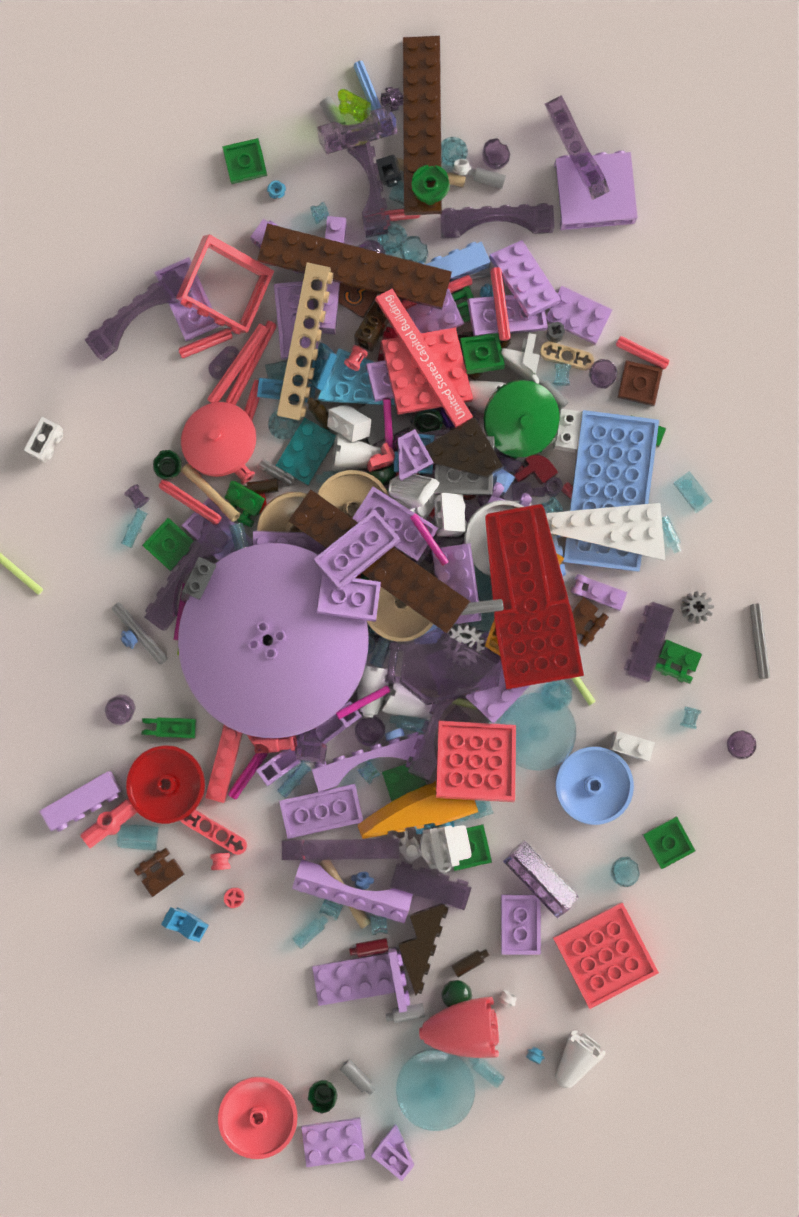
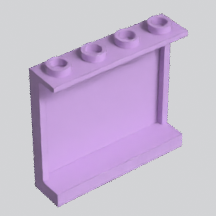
M616 151L614 154L600 152L590 156L588 154H580L577 157L563 155L556 158L554 168H556L561 214L560 230L635 224L638 217L631 152Z

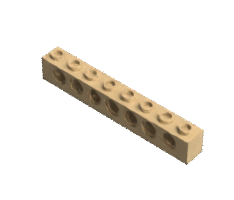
M312 263L306 264L277 416L301 420L302 417L306 416L307 406H304L305 399H309L311 391L308 383L309 379L312 380L315 368H312L313 360H317L318 349L315 348L317 341L320 342L322 330H319L320 323H324L326 315L323 307L324 303H328L330 292H327L328 284H332L333 273L330 267ZM319 280L322 282V287L320 290L315 291L312 289V284L314 281ZM313 299L317 300L318 307L314 310L309 309V302ZM307 319L314 320L313 328H305V321ZM307 337L311 340V344L308 348H303L301 340ZM306 357L307 364L304 367H299L297 364L298 358ZM301 375L303 378L302 385L295 386L294 378ZM293 394L299 396L300 400L297 405L290 403V397Z

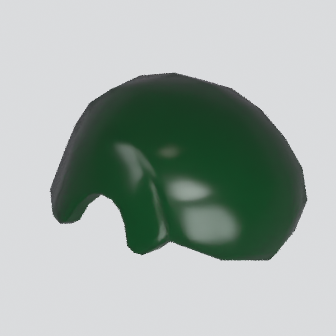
M437 409L422 410L416 413L414 426L420 432L431 435L441 430L443 418Z
M171 450L160 451L153 460V471L163 480L174 479L181 472L182 461L177 453Z
M394 464L372 472L367 470L368 474L377 478L384 486L388 485L390 480L396 477Z
M460 980L449 981L444 985L441 993L443 1003L447 1007L471 1000L473 997L470 986Z
M327 1080L316 1081L309 1088L308 1101L311 1103L313 1111L323 1114L329 1112L335 1106L338 1094L331 1082Z

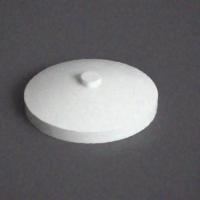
M497 500L483 505L470 518L464 534V544L471 543L473 564L483 573L491 576L485 516L488 513L524 507L523 505L509 500Z

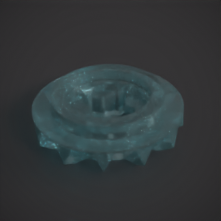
M448 137L441 142L442 162L446 166L454 167L456 160L467 158L468 148L462 139ZM457 146L456 153L458 155L454 154L453 156H451V158H449L450 152L448 150L452 151L453 148Z
M388 223L379 230L377 241L380 248L386 252L396 253L397 251H402L406 245L407 233L401 225ZM388 233L391 236L397 235L396 243L393 241L387 242L389 240Z
M278 410L275 411L268 421V428L271 434L278 439H288L294 436L298 429V420L277 416ZM279 420L283 422L288 421L287 427L289 430L285 428L279 429Z
M563 680L548 682L542 689V700L550 709L561 710L570 704L572 690L569 684ZM560 687V694H563L565 698L559 697L556 700V703H554L555 696L549 693V691L556 692L557 689Z

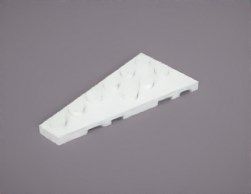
M660 503L546 513L551 534L665 560Z

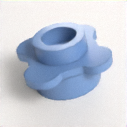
M130 630L122 631V637L120 638L122 643L126 647L129 646L133 649L135 644L138 643L137 638Z
M359 872L357 875L351 876V880L355 881L357 889H368L370 884L374 883V878H371L368 872Z

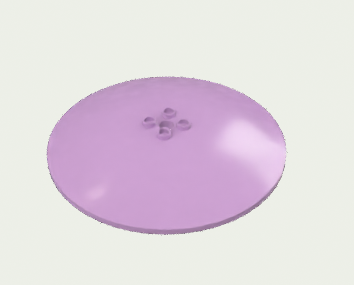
M266 543L235 551L216 563V568L201 599L198 600L190 596L184 606L180 619L178 648L185 679L196 699L208 713L219 722L240 733L261 738H283L310 731L328 721L343 708L353 695L363 675L367 661L369 641L367 621L317 613L321 575L324 572L314 561L318 554L310 550L289 544ZM268 634L273 638L270 646L264 644V637Z

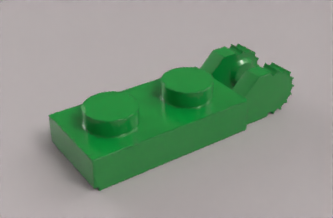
M142 718V723H157L156 731L144 729L141 735L176 738L196 737V719Z

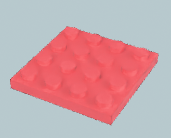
M456 327L421 333L464 403L472 402L473 396ZM400 338L382 340L381 346L397 414L442 407Z
M438 721L436 798L515 802L516 725Z
M623 902L553 937L589 1009L659 973Z

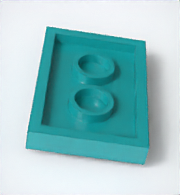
M304 417L277 462L276 467L309 486L332 448L336 435Z

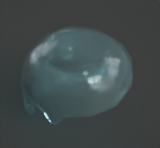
M418 236L405 238L400 246L401 258L418 263L426 262L429 255L427 244H423Z
M620 857L612 863L610 876L614 883L621 887H630L638 881L640 875L638 864L630 857Z

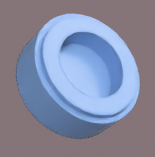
M402 728L385 734L386 741L405 736Z

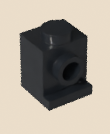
M395 155L377 159L376 163L383 185H387V187L398 185V181H401L402 177L399 162Z

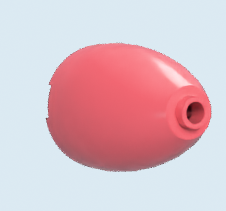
M492 996L463 1001L441 1010L425 1021L423 1026L419 1028L420 1039L424 1040L425 1044L434 1049L455 1056L497 1058L499 1052L495 1050V1046L499 1043L497 1015L495 1010L491 1008V1005H494Z

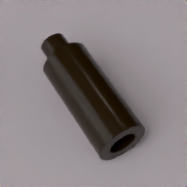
M309 398L307 400L309 411L324 429L330 430L331 428L327 426L329 412L319 400Z
M277 478L247 482V486H245L258 495L279 492Z
M486 949L481 952L476 950L452 964L451 967L459 978L485 962L484 959L490 955Z

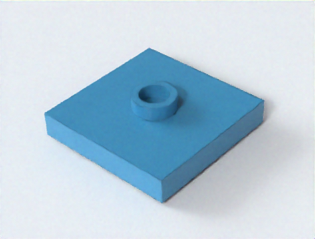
M320 342L317 348V360H313L312 368H315L314 376L309 381L317 389L323 391L337 355L326 344Z

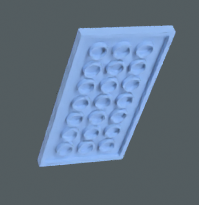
M587 410L582 411L570 511L649 503L659 420ZM566 537L563 562L640 572L642 555Z

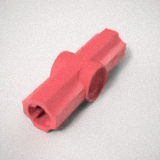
M126 799L112 811L101 813L97 818V822L80 834L81 838L91 849L106 836L117 834L121 825L134 816L137 811L133 808L130 801Z

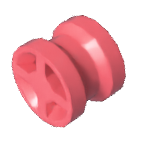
M230 853L210 854V859L213 860L211 870L230 869L231 865L228 863Z
M237 887L229 889L224 895V902L230 908L239 907L245 899L243 891Z

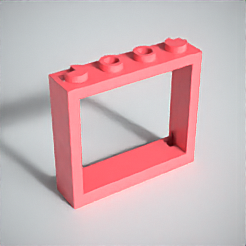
M205 235L201 239L176 299L181 301V305L198 310V314L204 317L210 316L216 324L221 326L225 324L230 327V331L239 335L240 333H248L274 270L212 235ZM207 248L260 276L240 323L187 296Z

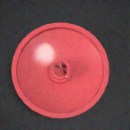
M227 402L210 403L198 409L187 420L181 435V448L187 462L198 472L212 477L226 476L242 468L252 456L256 445V429L251 418L243 409Z
M250 1077L236 1083L224 1096L218 1113V1126L225 1143L237 1154L250 1159H265L281 1152L293 1138L298 1120L297 1107L290 1092L278 1081L267 1077Z

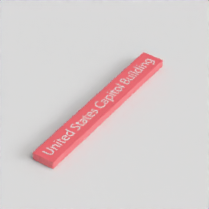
M390 289L377 296L376 302L454 426L457 428L473 418L472 414L394 290Z

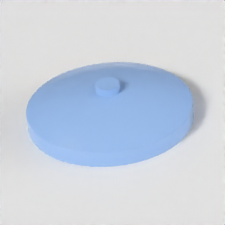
M586 747L573 752L563 761L557 772L555 788L558 801L567 814L582 823L600 825L611 822L624 813L633 796L634 781L629 766L617 753L603 747Z

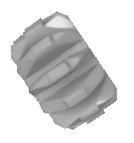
M698 591L694 592V596L691 593L687 594L688 599L682 600L686 606L680 607L681 610L687 611L683 614V617L689 615V622H692L695 618L696 624H699L701 619L706 622L708 620L707 616H712L713 614L708 610L714 608V605H708V602L712 599L708 598L705 600L706 593H702L700 596ZM696 603L698 606H701V609L698 610V612L697 609L693 608V606L696 605Z

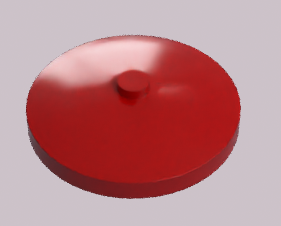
M168 745L153 747L143 752L130 767L126 781L127 795L133 808L145 819L160 824L175 823L187 818L199 806L205 790L204 773L195 757L184 749Z

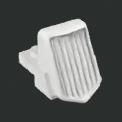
M529 333L528 339L524 338L521 351L502 348L501 353L504 364L524 380L539 384L536 371L540 355L533 353L536 334Z
M417 474L400 481L398 475L390 480L388 494L401 505L426 519L434 508V499L439 496L434 494L439 482L434 478Z
M464 825L455 827L442 826L422 830L423 835L419 845V852L429 864L430 869L459 865V860L471 857L467 830Z

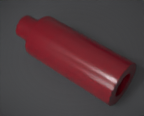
M387 938L356 943V947L349 948L350 956L358 955L359 958L389 952Z

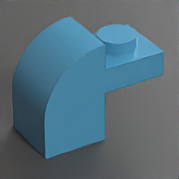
M170 907L161 923L165 928L177 931L187 939L196 942L201 941L209 926L200 918L178 907Z

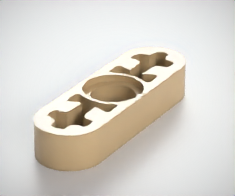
M545 342L540 349V355L544 360L579 370H589L594 364V357L591 353L565 345ZM551 347V351L556 353L558 349H560L558 358H555V353H550V355H546V351H544V349ZM563 352H570L572 359L570 361L563 360ZM576 354H578V359L582 360L584 359V357H587V361H589L590 363H587L585 366L583 365V361L577 360L576 363L573 362L576 358Z

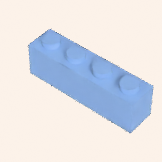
M481 241L479 243L472 242L462 250H452L448 253L449 255L435 257L430 263L425 264L452 271L451 282L489 268L490 260Z

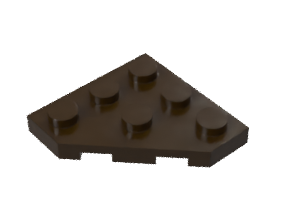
M475 417L425 446L432 461L438 466H445L486 478L504 468Z

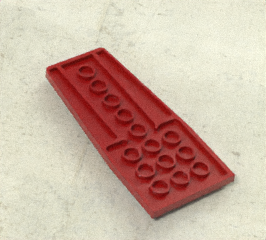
M537 504L488 513L485 516L492 595L493 600L502 599L504 607L502 611H495L494 616L506 689L584 676L574 617L544 506Z

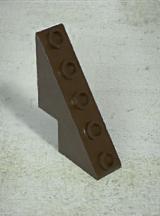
M376 301L354 334L355 345L370 352H373L379 337L383 336L389 323Z
M444 903L409 914L416 937L398 943L415 996L418 993L422 994L425 984L422 982L424 974L428 975L431 965L428 963L430 956H434L437 947L434 941L436 937H440L443 926H440L441 919H445L449 907H446Z

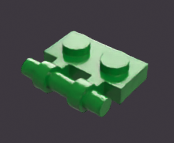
M236 481L230 482L224 497L230 501V504L235 509L238 506L244 510L237 519L238 523L251 528L254 525V521L250 519V516L259 515L265 498Z
M666 639L659 658L665 660L664 665L656 663L654 670L661 672L664 676L674 677L681 683L684 681L691 684L693 677L687 675V670L696 671L702 654ZM671 664L680 666V672L670 668Z

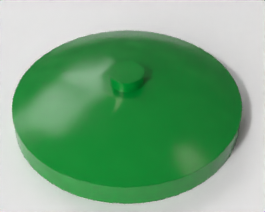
M516 380L506 383L492 394L486 404L483 417L485 433L488 437L495 438L494 447L506 455L512 457L535 455L545 449L556 435L559 426L557 402L545 387L536 382Z

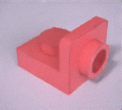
M384 443L381 447L382 455L376 454L370 458L367 464L369 472L391 466L395 456L393 449L389 448L387 443Z

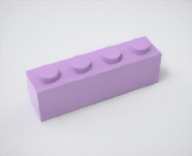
M107 771L40 810V813L50 831L57 829L60 832L68 827L67 823L74 820L77 822L86 817L84 813L91 810L94 812L102 807L101 803L106 800L112 802L119 797L118 793L122 792L112 772Z

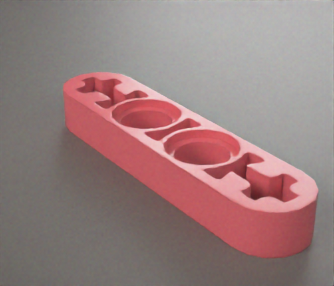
M197 810L191 814L196 819L198 815L201 816L196 823V827L193 826L195 821L191 819L188 821L185 819L181 820L186 826L233 854L240 855L247 849V842L243 837ZM203 820L208 821L211 826L206 832L200 829V823ZM223 830L227 833L225 841L217 839L216 834L218 831ZM231 835L234 836L232 839L234 842L242 841L243 849L236 851L235 845L232 843L229 846L226 845Z

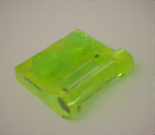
M346 89L339 90V112L343 115L350 114L356 121L368 124L371 119V103Z

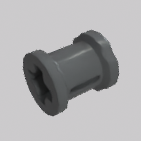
M560 322L551 323L546 333L547 339L554 343L560 342L565 333L564 325ZM555 330L559 331L556 335L552 334Z

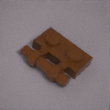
M583 597L572 613L577 636L578 634L583 636L579 643L586 647L589 642L595 639L594 636L599 629L604 628L605 622L609 617L602 613L597 618L594 614L598 611V608ZM589 621H592L594 625L589 631H586L584 627Z
M167 848L161 851L158 850L154 853L153 857L146 862L142 861L139 867L134 869L137 876L142 873L147 875V878L141 882L152 897L185 875L175 858L169 862L166 861L165 857L170 854ZM159 862L162 867L153 873L151 867Z

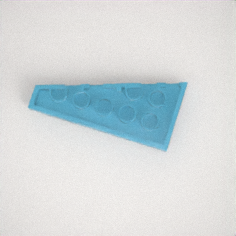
M338 348L337 357L318 400L322 402L383 405V401H374L366 364L374 363V361L363 358L359 365V371H354L344 364L345 359L349 358L351 353ZM391 399V405H395L394 399Z

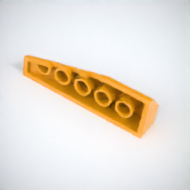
M436 781L390 802L358 824L357 827L362 839L387 835L388 831L392 830L399 833L404 832L405 828L414 826L417 829L424 828L425 824L435 823V826L442 825L477 813L478 808L475 800L436 798Z

